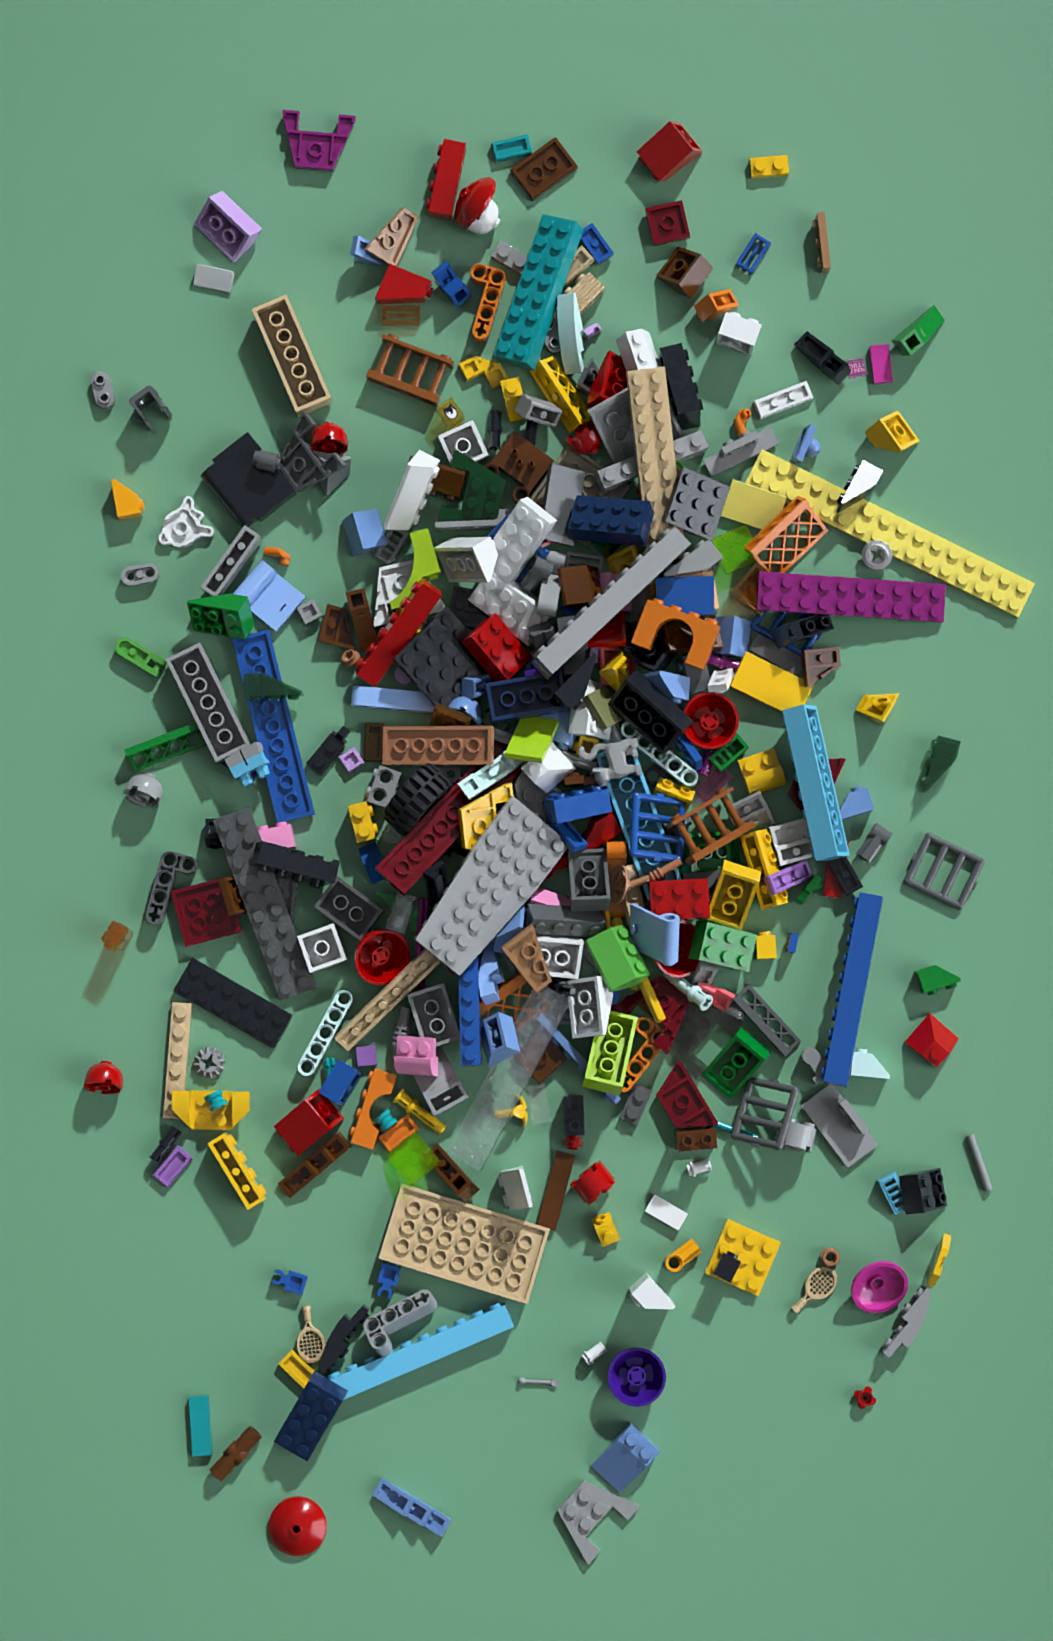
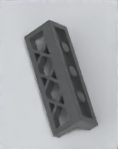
M749 984L734 997L733 1002L784 1057L801 1042L795 1033ZM747 990L754 995L753 1003H746L741 997ZM756 1006H764L767 1009V1018H761L757 1015ZM769 1020H777L780 1023V1032H773L769 1028ZM782 1034L791 1035L795 1041L787 1047L782 1042Z

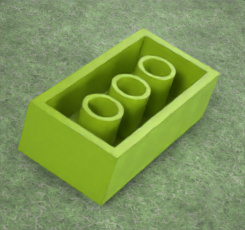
M610 1011L606 1034L593 1036L582 1087L620 1096L638 1017Z

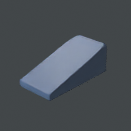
M489 674L462 678V696L474 699L486 695L485 683L494 682Z

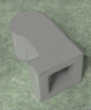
M805 1048L801 1052V1059L811 1068L814 1073L811 1080L817 1085L824 1080V1078H821L822 1067H826V1063L816 1049Z

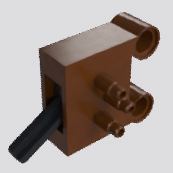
M527 420L525 438L514 431L491 463L484 466L489 470H494L497 475H499L500 470L520 485L513 491V502L516 505L520 501L516 498V494L523 492L526 494V497L530 498L532 492L548 473L549 464L554 463L551 457L535 446L538 423L532 420Z

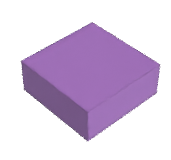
M376 1045L356 1047L358 1067L377 1065Z

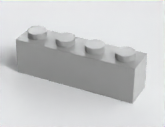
M244 525L200 588L209 596L223 595L261 543V536Z

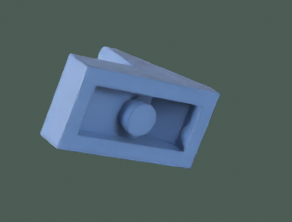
M353 236L350 255L355 256L354 261L382 266L383 262L363 250L371 241L361 236Z

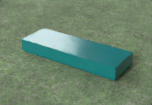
M209 1395L189 1396L192 1457L212 1455Z

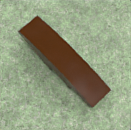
M338 1132L282 1179L278 1185L291 1198L352 1146Z

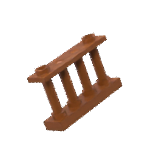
M383 334L381 338L382 342L386 343L377 368L374 371L368 370L367 380L438 407L440 396L437 395L436 391L446 367L451 369L454 367L452 358L444 354L439 356L402 342L395 335L388 334L387 336ZM393 347L404 350L395 374L392 377L384 375L385 372L383 371ZM412 353L422 358L412 382L407 384L402 382L401 377ZM430 360L438 363L439 366L430 388L425 391L420 389L419 383Z
M723 787L715 792L716 796L683 816H680V814L673 816L669 819L671 823L665 826L666 829H669L675 825L689 848L690 857L685 859L688 866L756 827L752 820L747 823L744 820L742 821L729 800L727 794L734 790L733 787L727 790ZM718 799L722 801L735 823L734 827L736 830L730 832L729 829H726L712 805L713 802ZM703 808H706L720 832L719 836L721 838L717 841L711 838L697 814ZM689 816L705 841L704 845L706 847L702 850L696 847L682 823V820Z

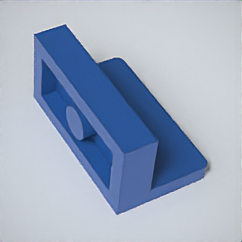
M338 1060L319 1093L334 1103L343 1106L363 1073Z

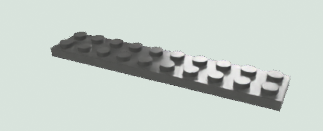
M250 806L214 819L216 831L280 1001L316 988V983L312 973L309 972L297 932L274 872H261L256 870L255 866H251L255 845L261 842L262 839Z

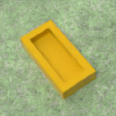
M293 1349L278 1364L303 1389L315 1371Z

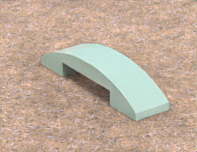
M504 751L502 755L494 760L493 765L484 766L457 785L467 799L470 800L503 779L525 761L505 758Z

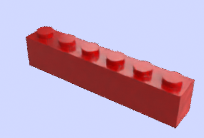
M423 578L413 584L410 595L402 599L399 604V610L391 614L386 628H381L377 634L378 639L375 643H371L366 649L367 654L355 664L356 675L376 687L393 664L392 658L409 642L442 597L441 591Z

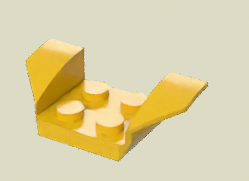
M172 1090V1110L191 1129L232 1130L250 1111V1092L222 1091L223 1099L227 1100L228 1104L210 1112L209 1104L205 1102L204 1097L215 1091Z

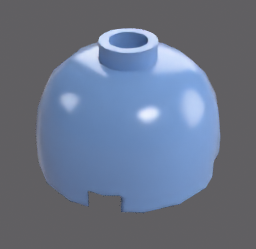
M464 696L453 699L446 708L445 712L447 713L444 715V719L450 726H480L483 719V711L479 703L475 699Z

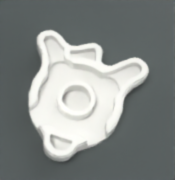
M186 496L180 508L172 511L165 517L158 540L164 546L172 545L184 548L194 544L200 538L213 537L214 529L200 524V521L204 519V514L194 508L193 498Z

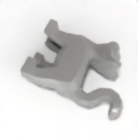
M637 738L624 739L617 743H599L594 745L588 754L585 752L584 747L581 746L578 749V755L584 761L595 759L599 751L605 753L608 768L598 767L593 768L591 774H594L595 780L601 787L606 786L607 782L611 779H619L633 773L636 776L642 775L641 766L626 764L625 757L627 755L632 757L638 756Z

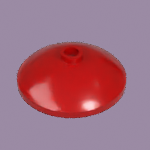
M483 177L470 183L460 191L454 213L457 225L460 227L468 226L484 212L496 189L495 180L491 177Z
M302 1496L287 1498L281 1501L270 1515L268 1522L269 1536L275 1547L287 1555H308L315 1551L325 1538L327 1531L326 1516L321 1507L309 1498ZM294 1526H299V1527H300V1531H299V1532H295V1531L293 1530V1527H294Z

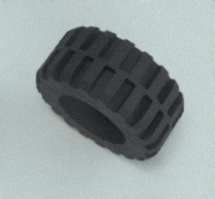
M424 764L405 781L391 798L383 811L384 820L401 835L406 836L453 787L452 780L433 764Z

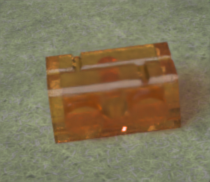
M112 921L107 928L108 931H105L101 939L104 942L103 946L116 952V950H123L125 948L127 940H130L134 933L122 923Z

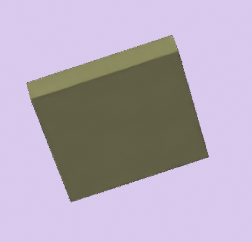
M606 686L583 697L584 702L602 731L624 720L608 704L612 695Z

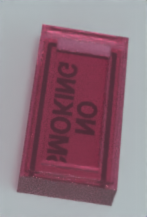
M715 768L693 791L705 803L715 796V792L722 789L733 776L726 769L719 772Z

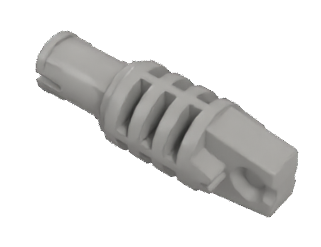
M400 1007L398 1024L394 1025L391 1042L393 1060L397 1054V1036H410L411 1008Z

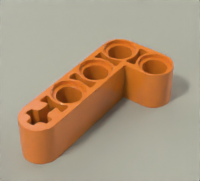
M475 264L470 271L471 281L475 285L485 287L472 328V336L476 343L483 344L490 337L506 280L505 273L502 270L483 264ZM481 271L484 275L481 278H477L474 276V273ZM498 276L501 277L502 281L494 283L492 279ZM494 294L497 298L494 301H489L487 296ZM484 312H489L491 317L484 319L481 315ZM481 325H483L484 334L478 336V333L481 331Z
M626 841L606 842L609 881L611 873L617 865L626 866ZM616 890V895H617V897H619V895H620V894L618 893V890ZM610 900V918L626 917L623 903L617 904Z
M641 1017L637 1020L636 1031L646 1040L630 1059L626 1070L629 1075L635 1078L633 1081L629 1078L626 1082L628 1087H623L621 1092H627L632 1088L661 1051L653 1044L654 1035L657 1032H662L663 1029L647 1017ZM646 1020L649 1023L647 1031L639 1029L640 1021ZM646 1047L652 1050V1056L648 1059L642 1056V1050ZM636 1062L641 1068L638 1073L633 1074L630 1071V1065Z

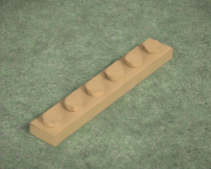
M172 1002L163 1118L180 1119L172 1110V1090H186L192 1003Z

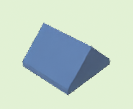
M378 509L353 512L342 520L352 557L388 545Z
M736 616L716 617V621L721 627L720 635L724 647L722 650L712 651L711 654L742 659L744 653L748 652L750 624L752 621Z

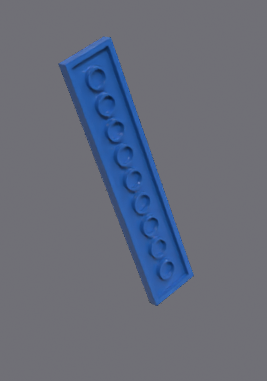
M270 630L249 634L245 640L233 638L232 641L257 742H261L265 757L270 762L267 765L270 775L266 776L277 823L315 815Z

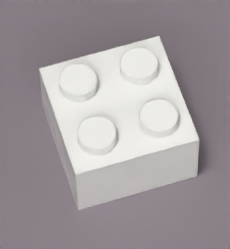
M726 312L716 343L751 355L762 324H759L757 320L748 318V320L742 318L736 312Z
M473 420L438 436L450 465L454 449L459 450L476 462L490 457Z
M334 923L297 936L310 973L348 961Z

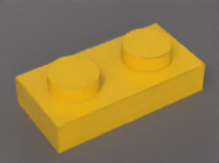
M787 155L755 157L749 160L751 179L789 175Z

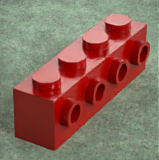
M444 139L443 145L439 144L437 156H440L439 163L436 162L434 166L436 178L435 181H431L430 185L432 197L431 199L428 198L426 210H429V217L448 221L452 220L466 154V143Z

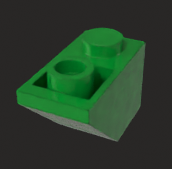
M936 965L914 971L921 993L927 992L928 996L938 993V989L945 987L946 990L957 987L956 983L961 981L960 977Z

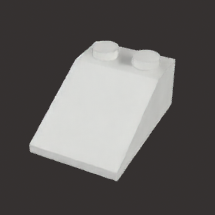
M589 680L585 696L602 688L601 683ZM582 698L583 704L576 711L571 709L568 733L597 740H610L611 727L602 731Z
M602 976L566 981L577 989L574 997L568 996L572 1039L605 1035L613 992H609Z
M523 1165L500 1171L501 1176H498L500 1188L504 1187L506 1195H502L505 1207L509 1206L510 1210L533 1207Z

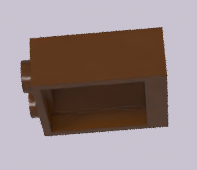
M714 1127L674 1130L675 1146L678 1152L717 1148L716 1128Z

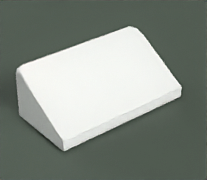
M196 264L193 285L231 293L234 272Z

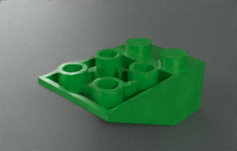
M230 593L187 601L194 631L245 640L254 627L248 596Z

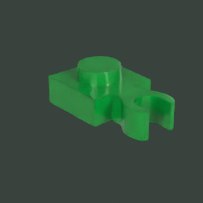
M817 874L814 875L795 901L802 905L812 892L815 894L822 886L820 884L822 878Z

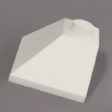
M551 742L543 763L525 761L521 764V769L546 793L561 782L564 777L568 776V773L576 769L553 742Z

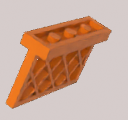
M797 496L743 547L763 571L770 572L771 564H779L777 572L785 573L829 531L811 509L809 502L805 498ZM806 510L809 513L808 521H800L801 513ZM790 524H795L794 534H786L787 527ZM800 524H808L807 535H799ZM812 525H818L821 531L816 535H811ZM776 537H782L781 547H773V540ZM786 537H794L793 548H785ZM798 538H806V545L803 548H797ZM762 550H768L767 560H760L757 555ZM772 550H780L779 561H771ZM785 551H793L792 558L789 561H784Z
M520 971L498 986L502 1004L495 1002L486 1005L480 999L481 1018L490 1017L489 1011L493 1006L501 1007L500 1013H503L504 1007L515 1009L513 1015L514 1026L515 1023H519L515 1027L516 1032L551 1006L540 991L537 992L538 996H533L535 991L533 988L531 995L520 994L521 986L528 982ZM508 995L517 996L515 1006L504 1005L505 998ZM520 996L530 998L529 1008L518 1007ZM533 998L541 999L545 1006L539 1010L531 1009ZM517 1010L528 1011L527 1019L524 1021L516 1020Z

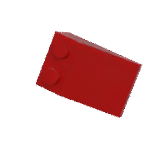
M610 350L607 352L589 391L587 406L591 408L628 388L623 360Z

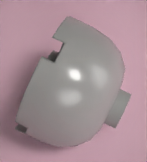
M138 774L129 779L123 794H127L126 798L136 805L146 807V804L152 805L151 808L154 809L158 808L162 800L163 788L153 774Z

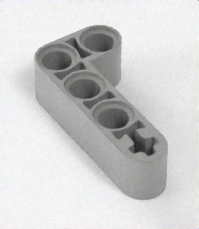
M549 551L550 553L546 556V561L553 564L554 567L550 576L546 580H542L536 614L556 617L561 590L557 569L564 568L566 553Z
M421 1290L367 1318L363 1328L370 1345L379 1356L389 1355L393 1347L388 1335L434 1312L437 1308V1301L429 1290Z

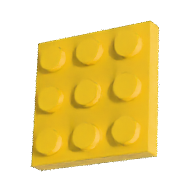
M727 1219L704 1273L727 1282L714 1275L712 1271L721 1253L727 1254L730 1251L738 1255L737 1259L741 1263L729 1284L759 1296L781 1242Z

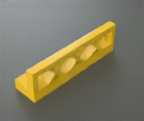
M555 356L539 361L536 364L535 371L530 370L531 375L548 401L562 410L560 419L570 434L583 424L592 421L587 411L588 407L568 376L565 375ZM548 363L552 364L555 371L549 367ZM559 379L563 381L565 386L560 384ZM569 395L574 398L575 402L569 398ZM579 411L583 412L586 418L583 419Z

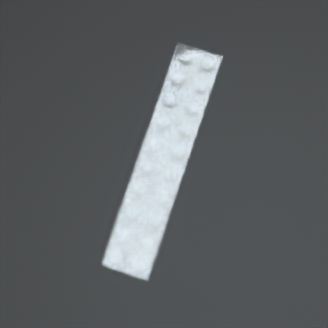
M547 986L537 993L532 989L514 1023L520 1052L491 1067L447 1150L448 1154L478 1171L482 1170L511 1116L512 1110L519 1101L571 1002L569 998Z

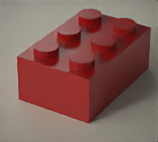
M496 613L485 618L461 641L494 682L510 679L532 658Z
M708 878L651 881L648 883L650 912L658 916L667 913L676 914L680 920L710 918Z

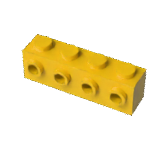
M767 829L740 836L749 868L761 871L760 882L756 890L761 910L789 903L786 890L770 896L764 881V877L780 871L777 865V856L772 848L771 836Z
M223 1133L207 1143L247 1210L267 1199L265 1197L267 1194L262 1184L258 1185L255 1180L257 1176L251 1167L248 1169L245 1161H247L242 1151L238 1152L235 1145L237 1143L232 1134Z

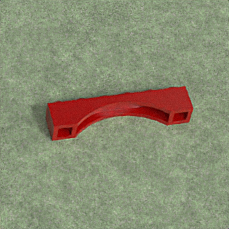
M612 812L591 817L587 828L581 836L588 843L586 849H599L604 842L616 839L622 830ZM568 848L544 880L550 878L557 870H563L568 867Z

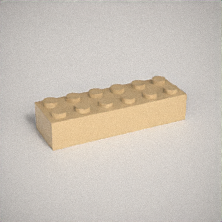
M287 294L253 308L254 317L297 417H300L303 412L310 413L333 403Z

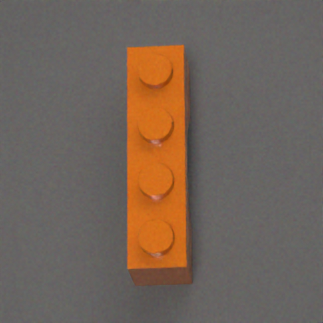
M377 1068L374 1069V1072L370 1071L367 1082L370 1083L368 1090L364 1089L361 1097L364 1103L362 1109L358 1108L355 1116L358 1122L356 1127L352 1126L350 1131L351 1143L374 1149L380 1130L371 1120V1106L378 1097L392 1094L398 1075Z

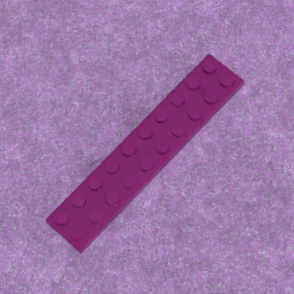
M759 571L757 576L756 610L943 623L946 584Z

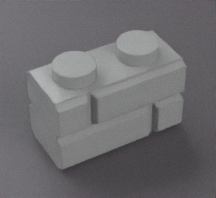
M525 394L521 395L515 411L524 419L553 428L556 427L562 414V410L555 404Z

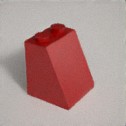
M669 121L637 153L640 156L638 157L640 162L650 168L651 176L656 181L665 182L703 153V151L681 123Z
M320 1089L307 1097L274 1125L278 1135L287 1142L291 1151L296 1153L297 1156L306 1151L344 1119L331 1101L319 1093Z

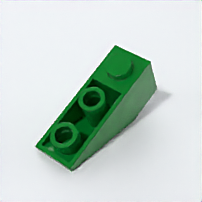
M933 305L891 341L902 356H911L929 340L945 320L936 306Z

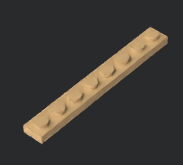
M424 949L334 1036V1039L349 1051L418 985L440 961Z

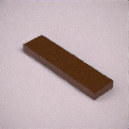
M556 1150L537 1225L556 1231L575 1155Z

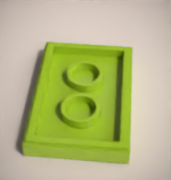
M541 717L520 719L505 751V758L543 763L558 729L559 720Z

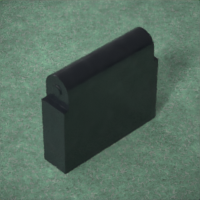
M248 432L212 459L213 464L200 476L242 528L244 525L250 527L258 519L262 522L297 494L279 470L276 469L275 473L252 466L254 452L262 449Z

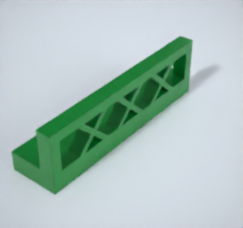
M195 722L124 750L136 773L204 747L206 743ZM198 734L201 743L196 745L187 743L190 735ZM174 741L183 743L178 752L169 750ZM161 748L165 750L162 758L156 759L151 757L154 749ZM140 754L146 756L147 759L144 765L137 767L133 757Z

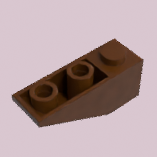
M362 588L346 592L360 651L366 650L371 643H375L377 640L365 589Z

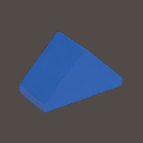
M373 842L358 848L371 883L374 884L385 880L375 871L377 865L383 860L377 843Z

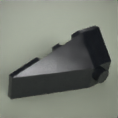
M625 621L626 646L618 647L637 665L651 672L665 671L675 657V653L668 654L665 640L656 635L651 651L633 645L631 641L637 626Z

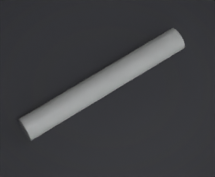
M974 1134L967 1135L966 1137L985 1191L992 1190Z

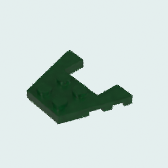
M454 449L451 467L467 470L470 473L461 509L441 505L438 522L498 518L506 480L464 455L459 450Z

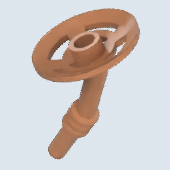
M677 858L661 868L657 867V870L654 869L653 872L650 871L649 875L632 881L628 879L625 866L617 865L613 869L609 881L612 902L621 903L629 889L656 881V879L660 880V877L663 878L666 873L683 863L680 858ZM616 890H618V893L620 894L619 897H617Z

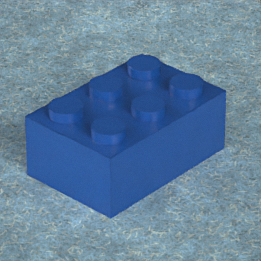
M589 785L584 787L585 790H566L567 794H560L559 792L548 794V798L543 799L547 822L558 824L612 812L608 789Z

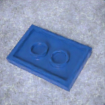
M714 576L656 578V599L663 601V605L668 607L671 604L682 608L681 612L686 614L691 611L700 616L715 615Z

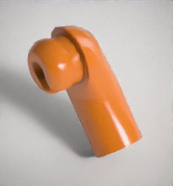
M747 408L741 409L733 420L738 437L746 432L744 425L751 417V412Z
M277 547L264 548L265 556L280 558L279 564L281 566L289 565L291 557L284 550Z

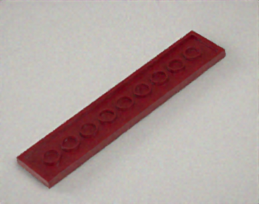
M499 741L494 743V760L506 751L508 744ZM473 765L377 865L375 871L404 896L423 876V872L430 868L461 836L458 809L505 783H511L522 771L521 765L479 795L468 800L457 784L486 766Z

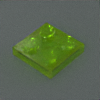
M746 524L717 536L711 541L723 556L721 564L726 575L756 562L743 548L753 539Z
M414 1132L386 1156L411 1187L441 1162L417 1132Z

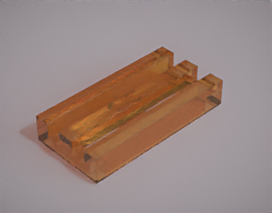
M382 305V326H420V306ZM386 311H416V313H386ZM386 318H416V320H386Z

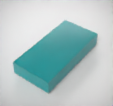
M528 135L491 143L495 163L532 154Z

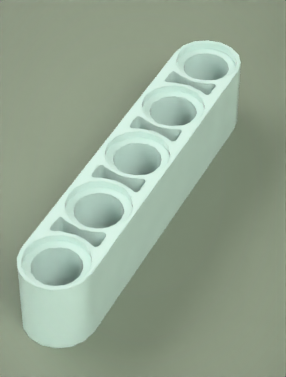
M628 722L621 726V734L624 739L637 738V749L681 785L688 788L696 786L698 775L695 770L671 751H668L664 758L656 759L654 753L658 749L650 743L648 747H641L639 741L645 737L636 729L633 735H626L624 733L625 728L633 727ZM672 762H677L680 768L677 771H671L669 765ZM692 774L695 777L694 782H685V775Z
M341 990L335 995L298 1064V1071L302 1075H312L319 1066L353 1003V995L349 991ZM343 993L349 996L347 1004H341L339 1001V997ZM337 1010L340 1013V1019L334 1022L330 1019V1013ZM324 1027L329 1028L331 1031L330 1037L326 1039L321 1036V1030ZM318 1044L322 1049L318 1056L311 1052L312 1046ZM306 1061L312 1064V1070L309 1073L304 1072L302 1069V1065Z

